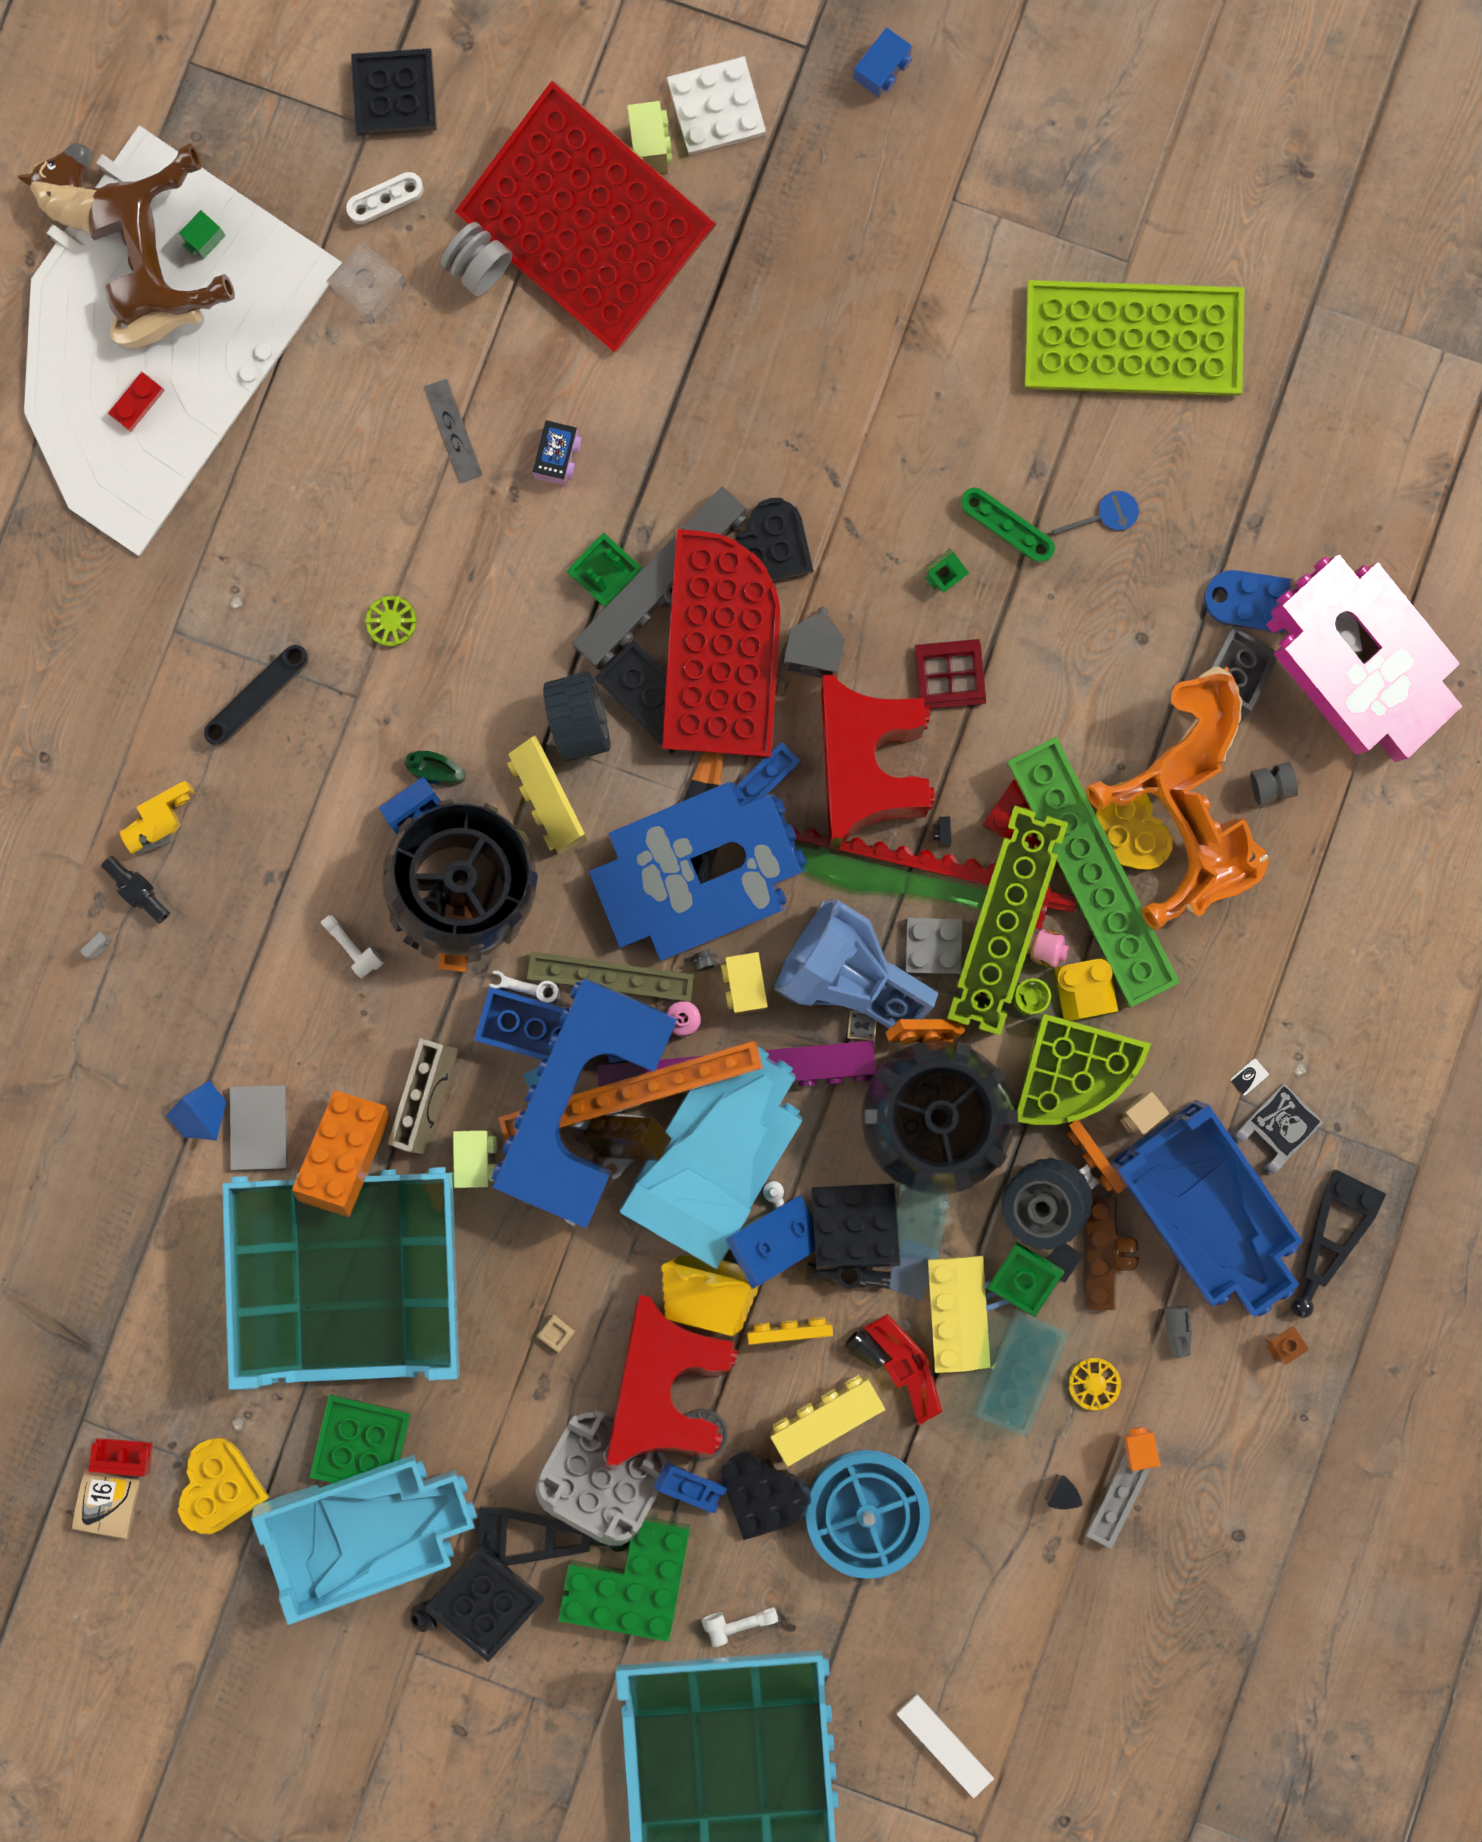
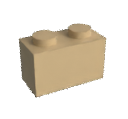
M1144 1092L1119 1112L1122 1117L1120 1120L1122 1126L1128 1133H1135L1136 1135H1144L1170 1114L1153 1092Z

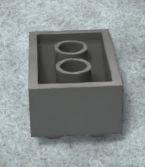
M1233 626L1206 671L1215 666L1223 669L1229 668V673L1232 674L1238 685L1239 695L1242 699L1241 723L1252 711L1277 658L1273 654L1276 652L1275 650Z

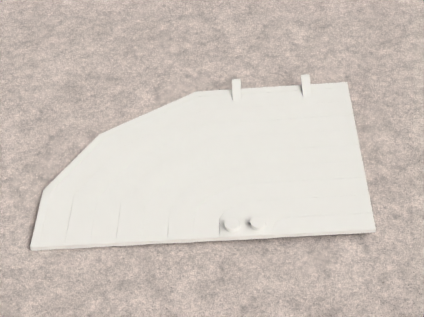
M138 126L114 162L103 154L96 163L105 172V175L95 188H101L109 183L138 181L152 176L171 164L176 158L178 151L141 126ZM202 167L201 170L188 173L181 187L163 191L151 201L155 224L156 249L163 278L167 285L179 291L207 288L214 277L223 274L229 277L233 285L235 299L226 303H218L209 310L200 309L202 315V322L200 324L181 325L161 340L137 349L123 348L111 340L110 329L114 314L106 298L105 286L117 278L134 273L128 263V256L130 255L128 247L122 239L121 231L93 240L91 235L87 234L84 230L67 227L63 232L55 225H52L47 234L51 236V239L56 244L31 278L24 403L25 416L68 508L139 557L344 265L337 258ZM200 210L220 226L226 235L205 259L197 253L192 256L181 245L184 240L179 235V232ZM121 323L122 328H125L127 326ZM142 371L163 387L165 391L133 431L130 432L113 419L108 412Z

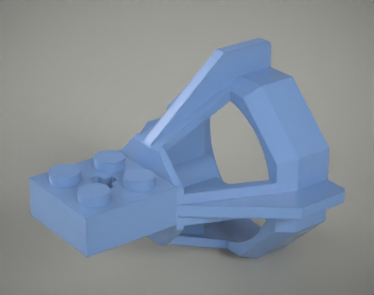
M828 899L826 902L822 901L818 906L816 914L806 924L784 960L779 975L773 980L771 985L774 991L797 1004L844 1006L854 1009L855 1012L865 1013L889 1029L900 1019H923L934 1008L938 992L890 962H887L870 920L839 900Z

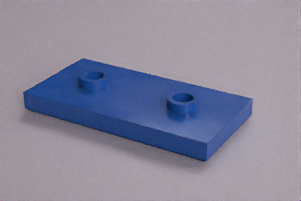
M801 1195L725 1239L752 1289L815 1252L813 1217Z

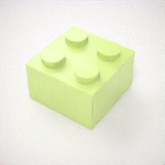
M660 101L627 105L633 150L660 174L668 173V163L673 161L666 110H661Z
M453 1131L454 1188L493 1186V1181L495 1180H492L491 1177L497 1164H493L492 1153H497V1136H492V1131Z

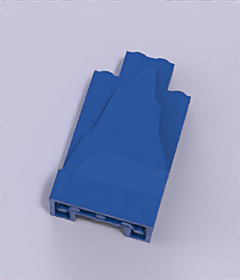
M1194 1100L1109 1161V1164L1126 1186L1125 1190L1132 1194L1208 1304L1211 1306L1215 1304L1217 1306L1230 1299V1294L1233 1292L1245 1311L1255 1317L1266 1314L1271 1310L1273 1303L1279 1299L1284 1300L1294 1293V1288L1299 1284L1281 1257H1288L1298 1250V1245L1303 1240L1210 1105Z

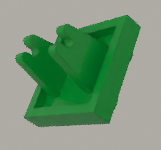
M603 532L566 572L598 603L606 608L643 568Z

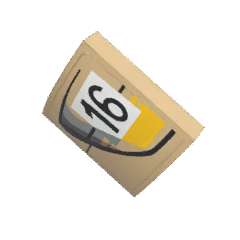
M85 1470L77 1498L72 1529L128 1540L135 1514L134 1506L141 1484L140 1480Z

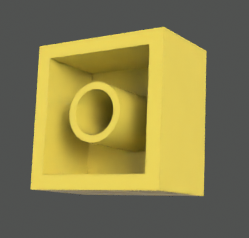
M759 952L726 957V964L721 965L724 983H730L731 991L726 992L728 1010L734 1009L735 1015L767 1010L768 1006Z

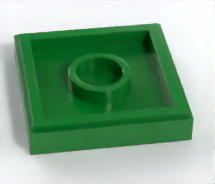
M1016 1242L988 1284L987 1289L1031 1316L1036 1317L1063 1276L1064 1270Z

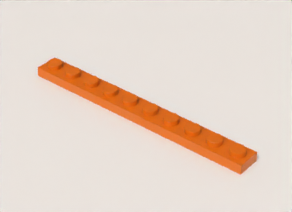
M752 1041L658 1069L655 1072H648L572 1095L561 1119L559 1129L761 1070L763 1065L757 1042ZM520 1111L498 1117L505 1144L511 1135L514 1137L518 1129L513 1126Z

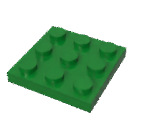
M330 1394L309 1478L335 1483L400 1460L411 1412Z

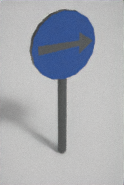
M1112 491L1105 495L1100 502L1099 515L1054 529L1051 533L1056 535L1101 520L1109 529L1116 531L1126 530L1133 526L1138 518V504L1129 493Z

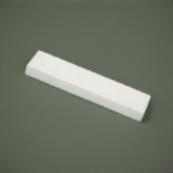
M917 1693L896 1712L900 1719L973 1798L994 1780L989 1771Z

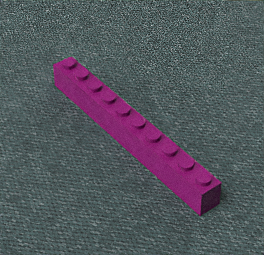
M873 1041L765 1050L769 1053L767 1058L775 1063L781 1060L793 1067L791 1072L796 1077L793 1082L799 1081V1087L815 1085V1080L826 1079V1084L843 1083V1077L853 1076L854 1082L870 1080V1075L876 1073ZM702 1056L661 1059L656 1070ZM633 1062L597 1065L598 1084L601 1087L652 1071ZM678 1094L666 1098H677Z

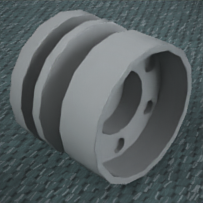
M472 222L465 226L450 242L441 258L440 266L447 272L451 271L450 274L455 279L462 277V285L478 297L489 291L501 278L510 264L512 252L498 240L490 243V233L483 231V228L477 222Z

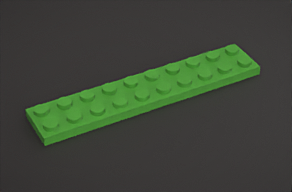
M1057 736L1006 761L1030 810L1036 812L1035 819L1045 822L1046 815L1068 822L1062 844L1055 842L1052 852L1058 853L1056 862L1104 958L1110 964L1112 974L1128 1006L1131 1008L1179 984L1180 982L1154 930L1146 923L1142 915V906Z

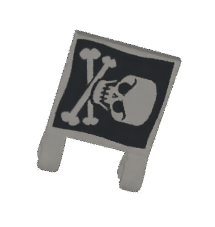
M1284 1083L1233 1133L1232 1137L1240 1143L1245 1141L1255 1131L1277 1153L1264 1165V1169L1269 1174H1274L1279 1171L1284 1163L1324 1122Z

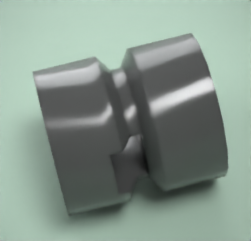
M1289 762L1274 765L1271 771L1267 768L1250 771L1251 788L1258 805L1274 802L1276 797L1283 800L1298 795L1296 775Z

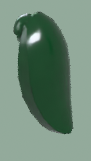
M420 750L407 754L405 758L407 770L418 779L424 776L429 784L455 785L463 783L465 780L464 771L451 759L439 753Z

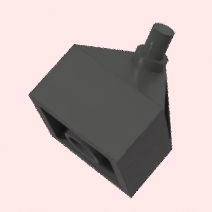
M820 607L815 615L791 628L784 659V671L822 678L823 675L838 677L845 639L829 618V611L826 607Z

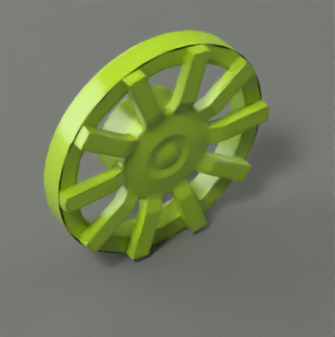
M384 596L370 605L365 623L367 631L373 640L383 646L396 647L406 643L413 636L417 627V616L411 604L399 596ZM387 601H395L392 610L389 609ZM399 602L403 603L406 607L397 612ZM381 603H383L385 608L384 613L376 608ZM410 610L412 618L401 617ZM375 611L381 617L371 618V615ZM370 623H380L381 625L372 631ZM403 623H412L411 629L408 631L402 626ZM384 629L383 638H378L375 634ZM399 630L407 634L401 640H399L397 635ZM389 633H393L394 642L386 641Z

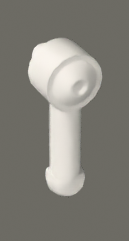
M777 1181L766 1183L763 1187L764 1197L773 1203L775 1209L784 1205L782 1185Z

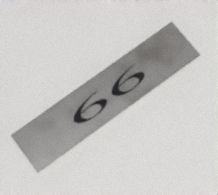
M447 378L425 386L427 397L459 482L463 483L482 476L483 474Z

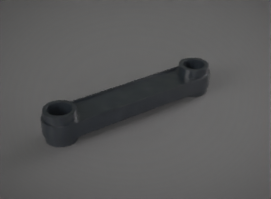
M291 645L286 648L207 724L204 729V737L207 742L213 746H223L307 666L309 656L306 650L299 645ZM294 652H301V661L297 664L290 663V656ZM221 727L223 729L222 737L218 740H212L211 733L213 729Z

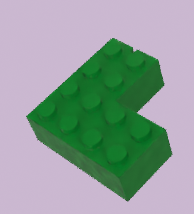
M646 1516L642 1526L630 1541L625 1570L571 1560L568 1566L565 1592L562 1598L558 1621L669 1642L691 1525Z

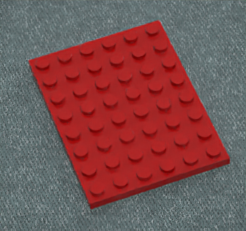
M552 80L454 211L468 224L477 222L483 228V231L489 232L491 235L490 243L498 240L512 252L511 262L614 353L620 350L717 225L712 218Z

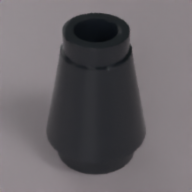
M860 1329L856 1330L845 1343L849 1354L873 1367L875 1370L886 1360V1356L883 1355L868 1333H863Z

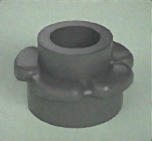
M704 950L694 955L695 959L691 962V964L695 965L697 972L709 970L718 965L716 961L717 954H711L710 950Z

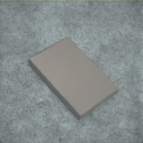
M286 1085L230 1087L231 1170L288 1168Z

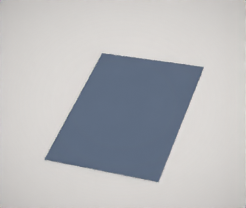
M905 1238L900 1249V1266H893L891 1279H888L890 1281V1288L922 1301L929 1283L928 1259L939 1258L941 1252Z

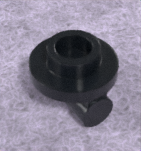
M430 1599L414 1605L411 1610V1623L420 1632H426L438 1627L436 1619L424 1610L425 1605Z

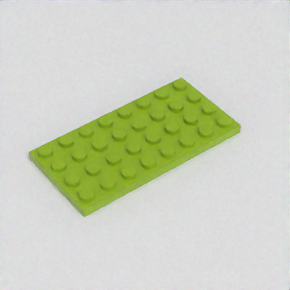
M1028 280L1024 389L1241 396L1243 379L1244 287Z

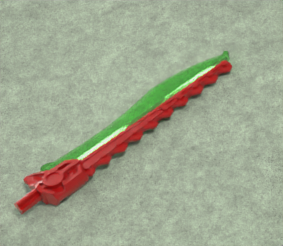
M793 827L796 841L820 846L818 851L795 845L797 850H802L806 858L807 865L804 866L805 870L818 878L855 891L892 892L932 897L982 910L988 890L829 853L828 837L823 839L814 828L806 830L801 835ZM860 837L852 838L849 843L844 842L840 849H834L987 886L990 885L996 863L989 864L990 866L987 869H984L975 858L967 859V862L962 865L952 854L943 855L944 857L938 860L929 850L920 851L921 853L915 856L906 845L899 846L895 852H892L883 841L875 842V845L871 848ZM1048 886L1035 928L1038 930L1042 929V922L1045 920L1047 908L1074 913L1077 902L1074 896L1050 892L1051 887Z

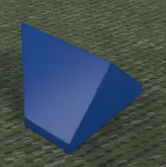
M208 1081L182 1097L166 1116L183 1137L217 1141L227 1101L213 1083Z

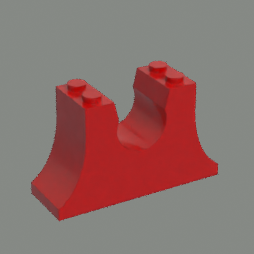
M823 675L820 698L829 849H840L851 835L874 823L895 819L926 818L929 810H932L933 804H935L934 787H929V779L912 775L901 778L890 776L880 769L875 759V751L886 743H906L921 738L923 731L927 730V723H930L929 706H924V698H874L849 689L834 675Z
M639 1295L635 1306L604 1468L616 1470L621 1464L633 1457L653 1452H674L707 1459L713 1456L714 1453H717L722 1440V1434L717 1433L719 1426L702 1418H689L682 1415L672 1403L671 1385L674 1379L685 1373H697L704 1377L724 1376L728 1370H732V1367L735 1366L737 1350H733L734 1342L706 1337L684 1330L662 1315L651 1297Z

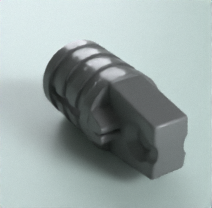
M1189 1306L1164 1308L1166 1334L1172 1357H1186L1190 1355L1192 1331L1190 1328Z

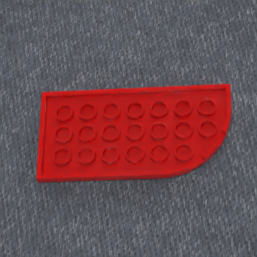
M686 529L676 530L661 749L771 757L780 633L779 597L776 586H774L766 570L767 568L754 553H751L744 546L737 543L738 541L718 533Z

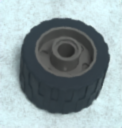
M586 671L545 682L543 685V695L547 719L561 758L565 762L608 752L611 745L606 711L591 673Z
M1055 1158L1035 1160V1162L1027 1164L1020 1170L1005 1189V1194L1002 1197V1216H1004L1005 1224L1012 1232L1011 1234L1025 1245L1039 1250H1051L1056 1247H1062L1078 1234L1087 1222L1086 1220L1090 1217L1093 1204L1091 1187L1088 1185L1086 1177L1078 1171V1168L1068 1164L1067 1161Z

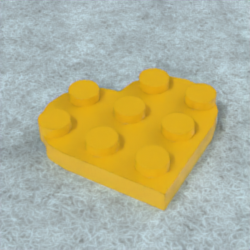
M1147 794L1138 796L1126 807L1110 804L1102 810L1096 809L1095 812L1121 866L1136 870H1151L1159 867L1168 859L1172 851V835H1170L1169 829L1163 824L1162 820L1152 816L1153 805L1152 802L1150 803Z
M223 1437L211 1438L199 1443L190 1453L187 1469L190 1484L181 1493L178 1513L181 1521L189 1530L200 1534H212L222 1530L252 1510L255 1505L267 1500L269 1495L240 1450L232 1442Z

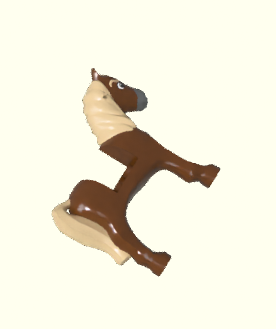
M80 143L71 144L57 156L35 164L29 174L18 175L19 180L30 186V190L37 199L38 207L53 221H58L62 225L76 230H84L87 234L91 235L93 240L121 231L122 239L128 247L130 255L128 256V263L134 273L117 278L105 286L106 298L114 314L110 329L111 340L114 343L128 349L147 346L161 340L181 325L200 324L202 322L200 309L209 310L218 303H226L235 299L233 285L226 274L214 277L207 288L179 291L167 285L160 268L151 201L163 191L181 187L188 173L201 170L200 156L192 143L180 148L172 163L152 176L138 181L109 183L101 188L81 187L83 175L92 160V152L87 146ZM121 323L127 326L125 328H122Z

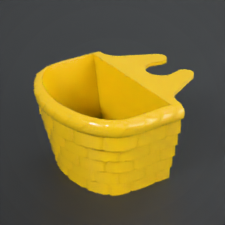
M681 1255L662 1265L664 1310H666L665 1317L668 1320L730 1336L735 1335V1333L743 1328L750 1306L753 1304V1298L757 1295L758 1287L752 1289L739 1264L722 1260L716 1269L693 1255Z

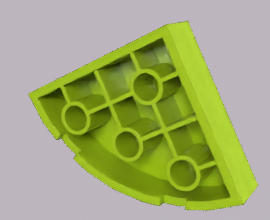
M1047 1014L1040 1015L1015 1110H1018V1123L1058 1125L1080 1120L1102 1110L1116 1100L1132 1083L1144 1065L1151 1043Z

